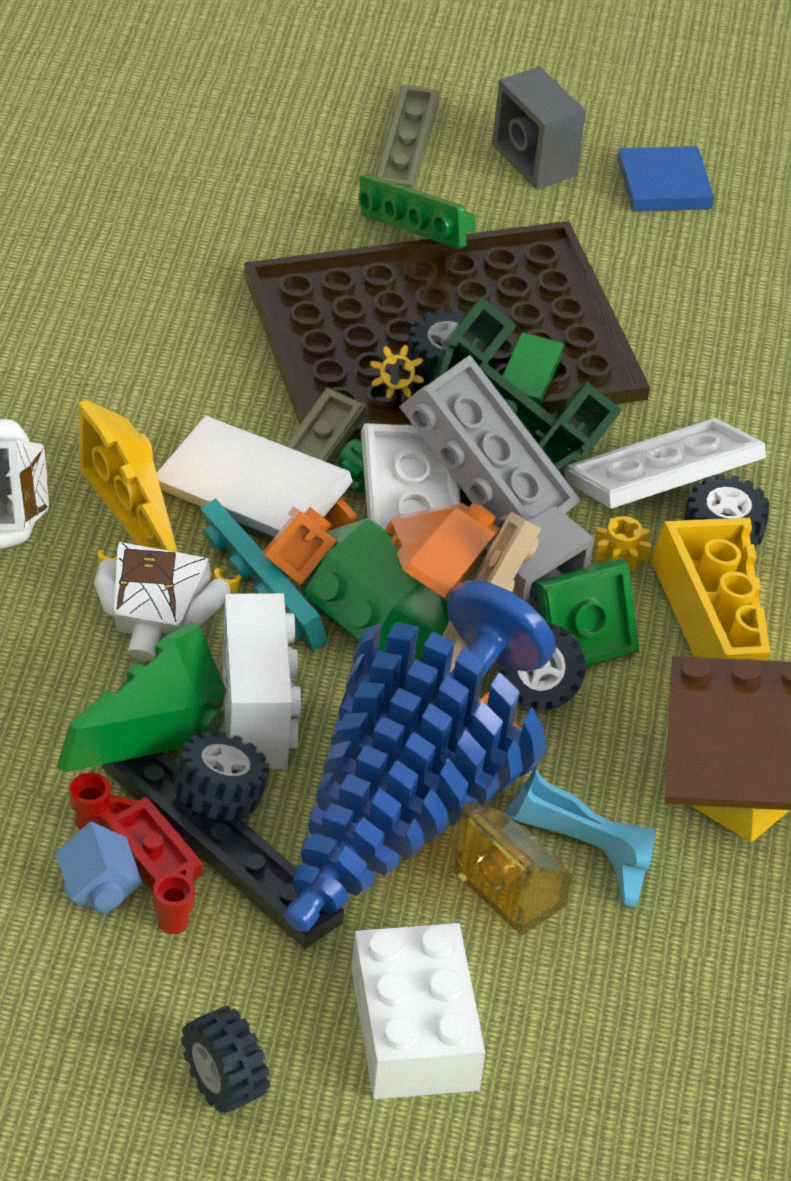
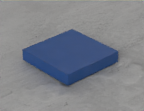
M698 146L619 148L617 160L632 211L712 209L714 196Z

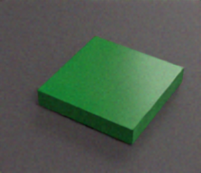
M620 558L536 582L540 615L546 623L563 627L578 640L585 655L586 667L640 651L629 562Z

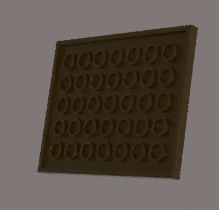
M570 221L466 234V247L459 249L431 239L244 262L245 280L299 425L326 388L366 405V416L346 443L353 439L362 441L361 430L364 424L412 425L399 407L409 399L403 394L401 388L395 389L393 396L387 399L386 391L388 387L383 383L377 386L371 385V382L380 376L379 369L370 366V362L377 361L382 363L386 359L383 354V347L387 346L391 350L392 355H399L400 349L404 345L408 346L411 326L413 327L414 321L417 318L423 320V314L430 312L432 315H436V310L443 309L445 314H451V310L459 311V316L463 317L481 297L517 325L487 363L502 376L522 332L564 343L562 357L540 406L549 414L558 413L573 392L586 382L590 383L614 404L648 400L650 390L648 381ZM398 359L394 365H386L384 371L391 375L390 383L396 385L399 379H407L409 376V372L403 369L404 362ZM425 379L423 383L412 381L408 385L411 396L424 386H427L429 380Z

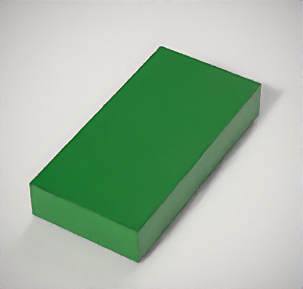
M522 332L503 377L541 406L562 357L564 343Z

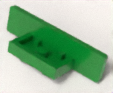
M369 174L359 177L360 191L358 193V202L361 207V213L365 217L457 249L466 247V233L475 231V214L465 211L463 205Z

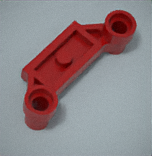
M88 772L76 776L71 781L69 788L70 806L75 811L76 826L81 830L91 821L125 836L139 874L153 890V906L158 913L159 928L168 934L183 932L188 927L189 913L195 905L194 880L203 876L202 861L148 797L137 801L111 794L109 781L98 773Z

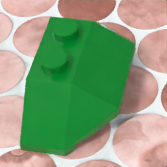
M366 518L327 531L337 541L326 552L323 559L302 585H300L302 593L358 640H360L366 628L382 623L379 650L385 653L387 636L395 622L418 626L415 659L422 662L424 644L432 631L443 636L447 627L448 614L445 599L403 571L397 557L400 549L392 545L391 542L393 535L389 534L387 530L373 519Z

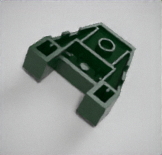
M481 297L467 311L443 342L432 382L471 355L557 470H559L595 446L622 409L590 383L586 382L573 392L555 417L550 415L487 364L517 325ZM459 486L461 503L470 507L472 502Z

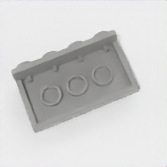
M471 355L427 386L421 388L399 406L411 424L437 455L440 462L466 493L468 499L491 512L496 517L493 524L499 528H502L511 511L527 520L531 516L542 514L553 506H556L565 514L581 501Z

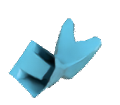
M536 766L522 785L520 794L507 807L504 817L563 834L604 850L614 867L623 905L636 908L646 870L648 871L651 862L656 829L612 822L594 813L575 795L551 785L541 777Z

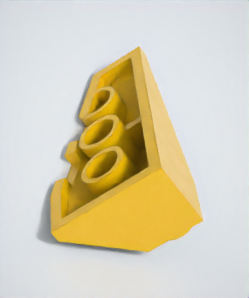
M89 400L78 402L80 472L137 545L177 552L152 458V447L148 438L143 433L139 434L127 418Z

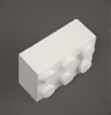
M284 593L225 594L222 673L223 683L227 690L224 698L227 738L233 739L235 735L243 738L241 743L245 745L252 743L257 747L255 753L262 752L265 755V763H269L270 769H288L289 749H298L297 719H291V716H300L301 713L300 686H295V683H291V679H297L298 654L297 649L288 647V643H294L295 641L294 613H285Z
M460 923L355 931L351 971L373 1100L480 1091L485 1048Z

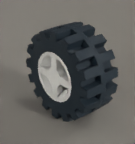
M724 474L716 475V480H712L709 476L703 479L702 484L697 482L693 486L692 492L690 491L684 520L750 518L752 526L750 542L755 546L756 550L757 544L760 545L763 541L770 510L768 498H763L764 491L761 488L753 489V482L746 480L742 483L739 481L740 477L732 475L731 479H726Z
M551 623L547 624L555 636L556 650L543 668L525 672L509 669L498 664V671L520 691L518 703L537 710L553 709L571 700L580 689L586 672L585 655L578 640L563 627Z

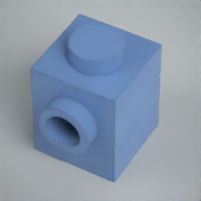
M90 821L55 852L64 877L65 892L74 903L80 906H88L108 914L142 885L127 838Z

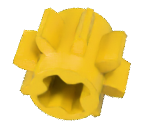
M407 345L400 349L399 355H392L391 350L385 346L383 347V354L386 359L382 363L377 361L370 362V366L379 369L380 376L374 379L371 385L377 386L381 383L388 387L386 391L387 399L393 396L395 389L400 388L403 394L409 398L411 397V391L408 385L412 381L416 383H423L424 381L421 376L415 375L414 367L420 365L423 360L422 358H417L410 361L406 357L408 352ZM398 359L404 362L403 369L409 372V376L407 379H399L397 384L393 385L390 383L391 375L384 371L386 365H394Z
M628 516L610 518L608 529L601 527L596 529L594 545L597 547L596 561L603 560V563L622 558L629 562L630 572H636L638 560L641 562L649 561L652 546L649 543L650 530L643 529L639 521Z

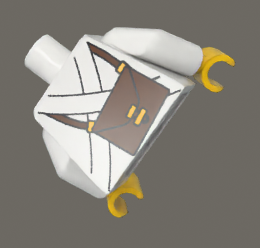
M0 419V549L19 545L27 541L36 520L48 511L49 507L48 473L46 470L44 447L42 444L29 442V437L17 422L8 419Z
M119 542L117 557H105V550L98 551V569L94 579V586L104 612L114 617L117 630L122 633L132 634L127 653L138 660L152 661L157 655L154 653L155 645L166 635L190 622L198 626L203 625L225 603V594H239L242 576L237 575L235 579L231 580L222 578L223 569L217 567L214 570L213 580L210 582L211 572L208 558Z

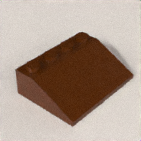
M672 656L665 804L791 810V662Z

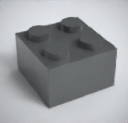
M540 66L499 79L492 146L536 190L577 176L579 157L581 155L586 110Z

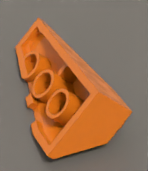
M472 502L470 507L459 503L398 515L390 520L386 530L389 534L393 535L391 539L392 545L400 549L397 557L403 571L445 599L454 591L459 583L464 582L471 576L483 558L486 547L497 537L501 528L493 524L496 517L491 512Z

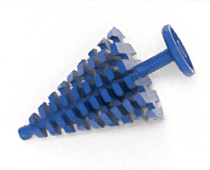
M478 580L461 582L454 589L447 602L449 619L458 634L469 644V647H463L455 660V667L452 671L451 664L455 642L432 631L424 644L422 662L415 659L418 626L395 622L387 636L386 653L379 650L382 623L365 629L355 649L354 665L349 672L346 683L347 690L342 698L338 712L340 722L336 720L331 738V749L327 754L323 768L325 774L318 786L316 794L318 807L314 805L308 823L309 832L312 834V837L306 835L300 853L304 864H299L296 868L292 883L299 897L294 898L284 912L286 922L293 929L300 932L309 931L319 918L320 910L328 913L339 910L350 900L348 893L359 895L374 883V876L377 873L385 877L397 868L400 863L399 855L402 856V861L411 858L421 850L425 843L433 842L444 834L449 826L456 825L472 813L474 806L477 804V799L483 803L491 800L498 789L499 793L512 785L518 777L524 776L533 770L547 753L544 727L532 707L523 721L522 730L514 726L520 691L500 672H498L490 685L488 703L486 704L482 700L479 704L483 677L494 662L509 669L528 672L543 668L556 650L555 636L543 617L530 604L511 591L490 582Z

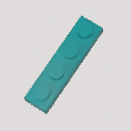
M215 498L200 508L207 527L202 529L206 540L217 553L222 550L229 556L227 558L228 563L236 576L241 575L242 582L249 578L255 585L253 587L255 594L284 593L285 613H294L295 641L301 638L312 651L328 642L317 611L276 565L262 554L263 551L219 501Z

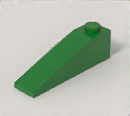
M190 622L166 635L155 645L154 653L158 655L147 666H143L138 662L135 663L127 671V679L115 695L105 691L68 726L57 768L63 772L181 749L184 743L188 742L189 738L193 735L201 737L202 732H210L213 735L220 727L224 718V711L221 710L227 690L200 626Z

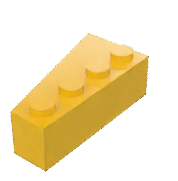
M750 518L664 522L651 563L694 657L768 661L771 652L764 608L760 607L759 602L761 585L760 579L755 576L754 563L756 552L755 546L750 542L752 530Z

